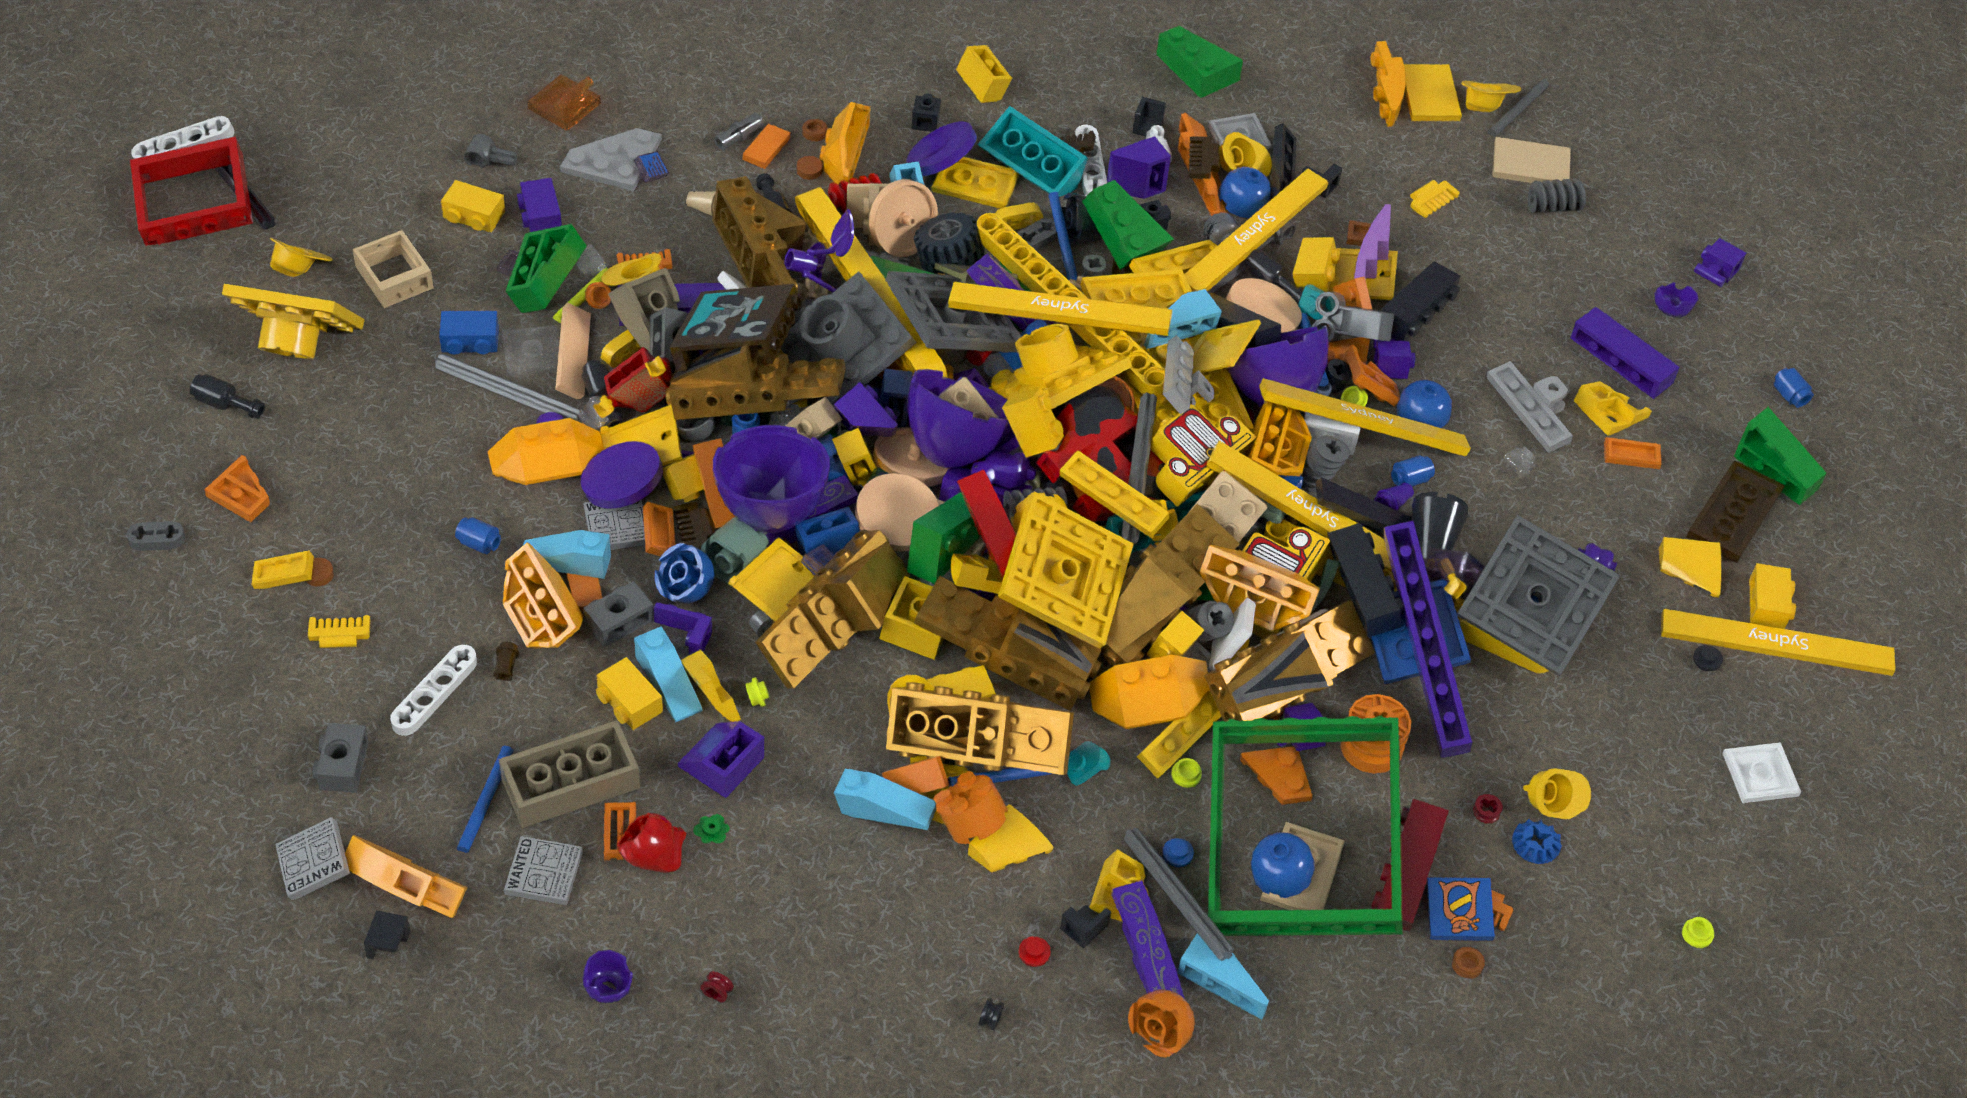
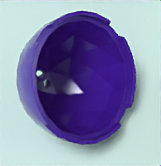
M1315 326L1281 333L1280 342L1244 349L1235 366L1228 367L1226 370L1229 372L1234 384L1261 408L1265 402L1259 388L1263 378L1315 393L1323 378L1328 362L1329 340L1327 326H1322L1320 330Z
M919 369L914 372L911 379L907 412L916 444L925 458L931 463L943 468L966 466L997 448L1010 433L1012 428L1002 409L1007 399L1002 395L969 380L998 416V418L990 417L989 420L973 417V412L938 397L951 384L953 386L963 377L959 376L957 380L943 377V371Z
M762 425L737 432L731 436L727 444L722 448L718 447L713 458V476L725 506L741 522L755 530L766 533L782 532L802 522L819 504L830 472L829 455L825 447L815 437L809 439L798 434L796 428L780 425Z

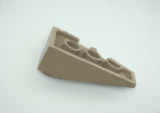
M667 268L625 283L608 293L620 320L641 348L644 346L649 352L650 315L664 307L678 310L677 303L680 302L678 291Z

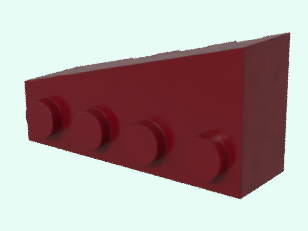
M1416 799L1412 800L1410 808L1403 807L1401 813V825L1404 826L1401 833L1402 930L1410 932L1449 812L1447 809ZM1385 862L1380 880L1386 883L1383 892L1376 891L1371 909H1392L1391 864Z

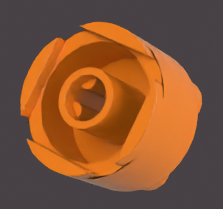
M972 771L963 773L958 777V783L950 786L947 790L939 792L934 797L936 809L954 841L960 844L970 843L968 838L978 836L979 840H982L995 833L1005 823L1006 817L1004 813H1008V809L990 777L975 775Z

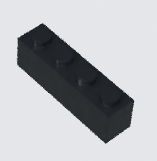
M1433 261L1382 308L1381 311L1395 314L1391 338L1397 341H1406L1411 336L1415 337L1423 324L1428 325L1436 312L1440 313L1449 300L1453 301L1460 290L1458 283L1461 275Z
M1209 293L1222 311L1216 329L1260 320V326L1245 349L1281 341V324L1216 294Z
M1361 522L1329 532L1330 552L1336 566L1338 565L1339 573L1368 638L1402 627L1401 615L1405 613L1404 607L1399 597L1394 598L1392 593L1395 591L1391 577L1389 575L1385 576L1383 573L1385 568L1381 555L1379 553L1375 554L1373 551L1375 545L1371 533H1365Z

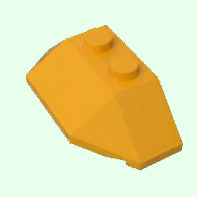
M850 102L835 118L832 128L827 129L825 138L827 145H822L820 160L824 161L823 170L837 184L841 180L848 182L854 176L870 125L871 106Z
M1265 401L1253 425L1254 430L1252 433L1256 436V439L1244 455L1276 475L1300 476L1303 472L1312 438L1307 424L1299 410Z
M572 418L515 427L488 450V456L493 475L501 476L509 481L523 485L582 475L589 461L603 451L604 446L600 431Z
M527 542L505 561L507 573L504 581L503 606L526 647L532 649L558 648L580 629L584 616L560 574Z
M1209 545L1199 572L1216 602L1226 603L1231 608L1232 613H1234L1243 601L1249 598L1256 605L1253 623L1272 631L1309 617L1320 588L1296 572L1246 552L1215 545Z
M1168 655L1115 665L1089 682L1091 683L1089 689L1093 711L1124 729L1186 719L1202 699L1210 693L1209 684L1204 678V675L1208 673L1206 661Z

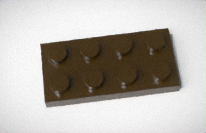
M1734 460L1690 527L1686 537L1691 540L1720 543L1721 555L1738 563L1782 493L1785 485Z

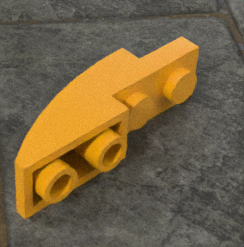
M1379 41L1376 42L1375 51L1371 53V65L1377 69L1378 82L1377 86L1373 89V97L1375 101H1379L1380 117L1385 118L1387 126L1391 127L1394 125L1400 112L1406 86V74L1402 57L1392 58L1387 42Z
M356 835L352 836L345 852L348 868L352 873L417 906H426L450 918L455 916L467 890L466 886L411 863L412 860Z

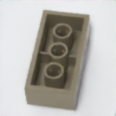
M618 720L499 759L501 779L521 828L640 789L639 767Z

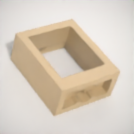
M403 230L353 249L357 270L384 308L433 289L430 268ZM402 254L412 270L380 282L370 267Z

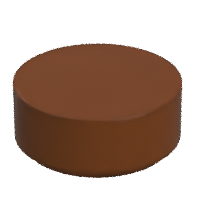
M810 119L803 124L802 134L809 141H821L826 138L828 126L822 120Z
M814 156L800 158L797 161V174L807 180L818 178L822 174L821 160Z
M314 558L311 580L306 582L316 587L328 584L334 576L331 562L325 558Z
M1472 947L1459 948L1452 959L1454 971L1459 976L1467 979L1478 977L1485 966V959L1481 952Z

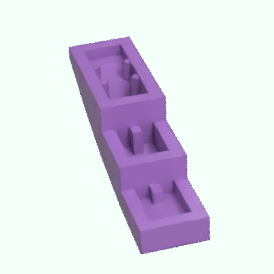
M1385 204L1363 239L1357 257L1354 279L1365 277L1366 281V278H1376L1377 260H1388L1391 204Z

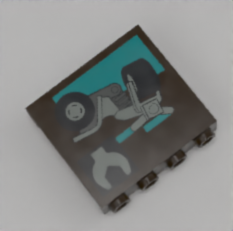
M784 284L700 292L670 345L676 371H687L698 350L762 345L766 363L773 364L785 338L788 336L792 324L795 322L799 310L802 308V299L800 294H797L795 285Z

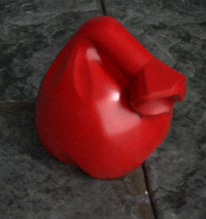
M647 813L637 817L630 823L618 842V852L629 864L637 868L665 873L675 872L681 866L682 844L687 833L681 827L672 826L671 822L663 815Z

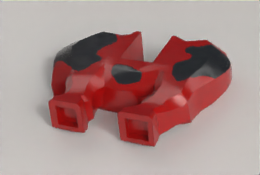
M1095 386L1067 401L1062 412L1056 417V420L1062 425L1064 437L1058 444L1056 451L1049 450L1044 452L1036 463L1054 484L1061 477L1060 469L1078 450L1129 485L1132 462L1128 461L1116 445L1135 433L1138 414L1129 409L1114 389ZM1151 449L1144 496L1150 500H1170L1156 484V476L1165 463ZM1087 494L1080 496L1073 505L1074 510L1078 514L1094 523L1097 521H1107L1109 516L1116 515Z

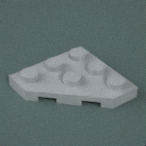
M636 128L570 149L560 166V171L569 175L634 191L646 170L640 156L655 153L662 140V135Z

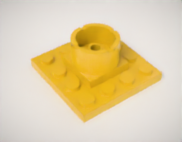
M224 284L222 295L231 299V304L248 310V313L256 314L258 318H263L258 349L269 353L289 357L295 355L296 358L313 360L319 331L327 332L328 324L329 326L336 327L338 331L353 333L354 328L362 329L365 319L335 301Z
M1052 324L1033 330L1030 335L1025 334L1016 341L1015 346L1023 367L1016 369L1014 375L1008 378H1000L993 381L989 389L1008 400L1012 395L1041 386L1044 395H1047L1050 399L1051 409L1131 368L1132 364L1129 356L1120 355L1116 352H1106L1102 349H1092L1088 346L1075 345L1067 325Z
M1034 491L1028 495L998 597L1100 649L1105 646L1133 543Z

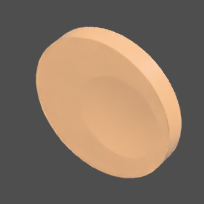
M908 179L897 180L884 187L874 200L869 216L870 234L877 247L897 257H908L916 254L917 249L914 242L916 230L932 217L938 216L934 195L925 185Z
M1255 278L1238 280L1232 285L1227 295V300L1281 324V333L1297 330L1301 323L1302 314L1296 301L1286 291L1267 281Z
M897 428L896 434L892 437L879 436L875 442L873 460L876 467L885 474H905L920 480L929 487L941 484L944 475L949 469L934 465L925 458L916 444L911 428Z
M891 473L875 477L862 488L855 506V517L859 523L860 530H881L889 539V544L894 551H910L913 521L939 505L933 492L923 482L905 474Z

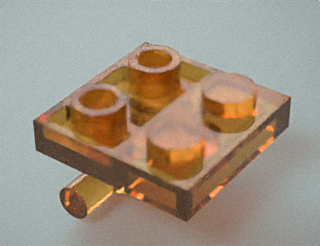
M560 74L527 102L529 110L568 131L601 104L598 94L589 90L594 84L590 77L587 76L581 82L576 83Z

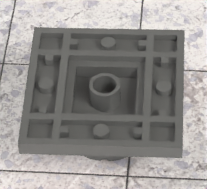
M858 271L832 294L823 295L815 299L811 305L804 309L799 322L790 328L788 336L781 346V350L784 354H787L791 364L799 360L814 362L825 358L844 359L846 370L840 395L827 397L834 407V404L859 382L863 386L868 384L917 342L865 277Z
M888 272L885 279L925 346L934 349L944 365L949 363L951 365L961 364L968 350H978L981 352L1001 351L1004 353L1018 352L1015 343L1021 336L1007 315L949 308L948 300L953 283H963L961 279L952 275Z
M1517 515L1458 611L1457 616L1557 676H1560L1620 575ZM1531 596H1536L1539 600V603L1534 602L1531 599Z

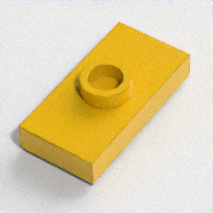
M308 550L254 561L251 585L254 589H266L311 580L314 556Z

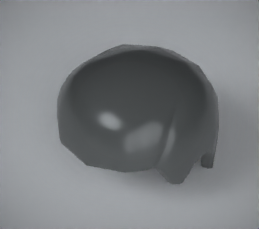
M716 416L676 420L678 434L687 441H703L712 434L716 425Z

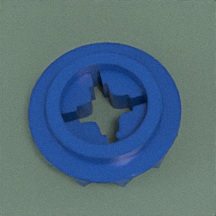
M1528 819L1523 824L1519 823L1514 830L1512 845L1517 854L1526 861L1535 864H1545L1553 861L1558 856L1562 847L1560 843L1561 834H1556L1553 825L1547 826L1543 824L1542 819L1538 822H1532ZM1533 835H1536L1538 839H1544L1542 845H1539L1537 841H1531Z

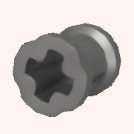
M1099 255L1086 256L1082 262L1084 273L1081 276H1103L1102 272L1106 269L1105 259Z

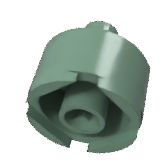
M734 517L702 544L701 551L710 558L714 567V577L732 587L728 584L730 578L734 575L737 576L767 548L766 546L769 542L764 533L755 531L752 527Z

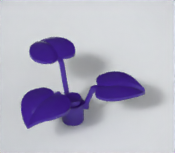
M847 209L836 223L831 235L832 246L829 249H825L824 244L820 242L815 243L807 252L790 248L785 257L786 269L802 273V277L811 279L832 293L836 291V288L821 280L822 269L826 254L836 252L837 256L843 257L852 245L854 221L851 210Z

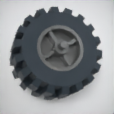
M962 212L941 214L937 217H932L920 225V228L915 232L914 242L922 268L927 272L949 275L935 269V263L972 266L985 255V247L980 240L977 220L970 214L965 215Z

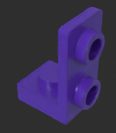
M658 602L655 604L654 622L688 631L685 646H688L689 655L699 650H702L704 653L712 635V617L700 612L680 609L671 604L665 605Z

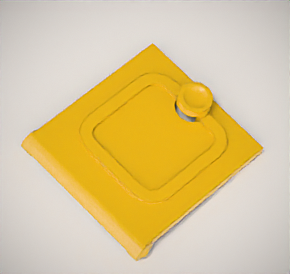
M1339 248L1340 263L1335 266V281L1331 282L1328 292H1333L1332 287L1354 279L1360 249ZM1389 251L1388 260H1377L1376 278H1366L1370 299L1392 300L1394 298L1398 251Z
M1260 320L1204 331L1193 347L1192 374L1198 370L1204 373L1235 366V363L1260 326Z
M672 405L610 428L608 426L600 428L604 450L619 443L637 441L651 445L657 451L663 466L682 459ZM666 433L664 440H662V435Z
M778 537L737 576L734 575L730 578L728 584L776 622L788 610L786 604L815 576L803 561L807 562L806 564L815 573L819 569Z

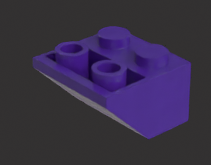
M1155 136L1111 151L1107 183L1115 180L1130 196L1141 199L1165 192L1171 155Z
M859 382L834 404V409L842 418L840 422L848 431L859 428L862 435L892 437L896 434L898 426L896 423L897 416L888 406L883 408L878 403L877 399L879 396L869 385L864 387Z
M741 721L716 723L678 762V767L727 798L763 760L764 736Z

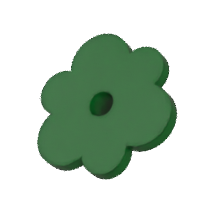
M714 814L710 818L708 816L701 817L699 820L700 824H697L693 829L694 834L701 837L703 843L708 844L712 841L719 844L725 841V833L730 830V827L724 823L723 816Z

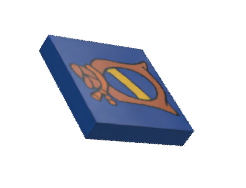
M1427 878L1430 940H1494L1491 878Z

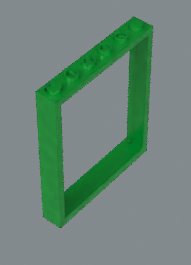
M1349 716L1344 719L1317 717L1314 719L1298 720L1290 717L1283 720L1256 718L1252 721H1237L1234 719H1229V721H1213L1208 916L1224 936L1403 935L1400 737L1398 718H1383L1382 716L1359 718ZM1390 741L1392 909L1221 911L1225 744Z

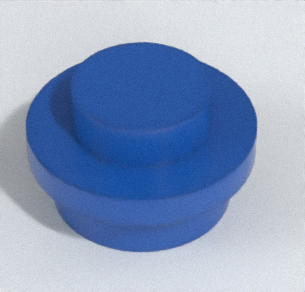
M1174 838L1165 843L1162 855L1169 865L1184 867L1192 861L1194 850L1186 840Z

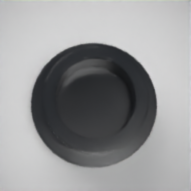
M1702 645L1694 651L1693 660L1701 670L1715 671L1720 668L1723 656L1717 648L1710 645Z

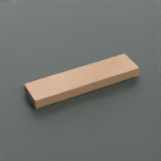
M567 302L562 308L555 390L575 399H581L585 395L582 368L587 363L591 313Z

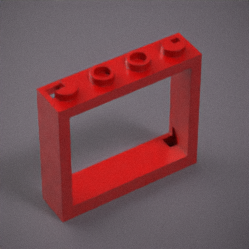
M236 136L130 160L138 231L145 246L160 245L253 224L243 153ZM232 164L237 202L149 222L145 183Z

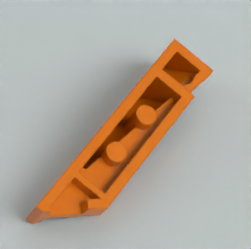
M1183 113L1181 114L1179 124L1180 138L1178 151L1189 171L1190 137H1207V133L1202 124L1188 114ZM1211 172V178L1209 179L1192 178L1211 216L1220 212L1229 214V211L1225 208L1227 204L1223 199L1221 202L1219 200L1218 190L1221 182L1218 172Z

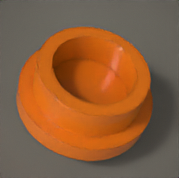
M603 282L590 284L585 291V299L588 305L595 309L607 307L611 302L608 293L612 292L610 287Z

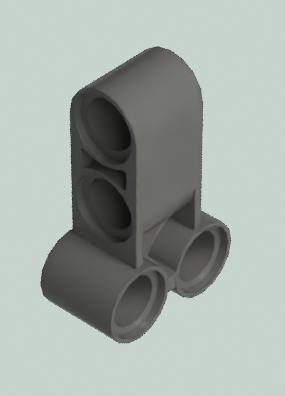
M1324 292L1317 297L1315 306L1317 311L1323 316L1322 319L1315 321L1312 327L1316 326L1320 330L1327 323L1331 327V334L1328 337L1329 342L1337 340L1340 334L1390 341L1395 314L1346 306L1345 298L1339 292ZM1328 297H1332L1335 300L1336 305L1332 311L1326 307Z

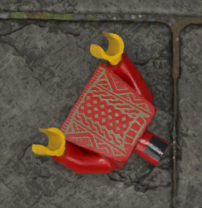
M643 346L604 376L608 395H603L600 398L601 402L592 406L599 417L604 418L610 415L615 407L633 408L639 412H646L655 404L661 408L669 406L666 401V388L670 387V379L672 378L669 359L660 356L654 358Z

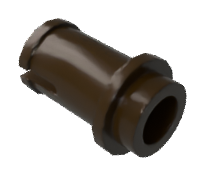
M505 641L496 648L495 653L498 657L493 677L496 680L511 681L515 659L519 658L520 652L515 643Z

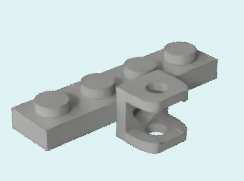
M1176 335L1168 341L1163 395L1181 415L1190 409V404L1195 406L1196 401L1192 396L1193 394L1199 392L1207 402H1210L1214 399V389L1199 370L1192 374L1194 351L1186 341L1182 342Z
M1511 361L1488 371L1487 379L1548 453L1571 443L1573 435L1555 415L1564 409L1565 402L1562 399L1566 397L1568 389L1558 377H1547L1534 383L1533 388ZM1555 386L1558 388V391L1549 390L1548 388Z

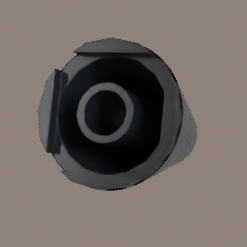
M1067 193L1063 199L1067 200L1066 207H1062L1070 245L1102 240V236L1082 202L1086 196L1078 193Z
M1424 492L1415 496L1412 503V519L1427 574H1436L1443 570L1440 563L1445 559L1442 557L1441 551L1447 550L1452 552L1468 517V504L1448 493L1447 498L1437 497L1438 492Z

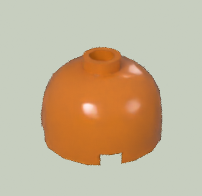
M1165 989L1150 991L1141 996L1130 1007L1128 1014L1129 1027L1132 1034L1137 1032L1151 1043V1045L1143 1046L1156 1056L1169 1057L1173 1053L1180 1051L1192 1038L1195 1026L1194 1013L1188 1002L1174 991ZM1150 1036L1156 1040H1160V1042L1158 1043L1151 1041Z

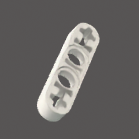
M214 117L142 141L133 147L131 154L135 159L144 157L145 153V156L230 138L234 135V128L227 117ZM202 134L199 140L190 141L192 136ZM177 143L174 148L165 150L168 144Z
M1081 125L1075 131L1077 137L1078 134L1084 136L1085 133H1089L1091 130L1096 135L1094 149L1089 151V153H1093L1096 156L1087 157L1088 160L1081 178L1085 196L1093 190V184L1097 183V187L1107 183L1098 131L1091 125ZM1090 170H1094V171L1098 172L1099 174H1098V175H1089V174H1087L1086 172H1087V171H1090Z
M458 645L451 649L398 705L390 718L394 732L399 735H410L417 731L474 670L477 665L475 650L471 646ZM468 656V661L462 660L458 664V657L464 658ZM443 675L452 678V681L446 685L436 683L437 678ZM422 696H429L433 699L428 705L416 703ZM410 716V723L403 722L400 724L399 719L406 720Z

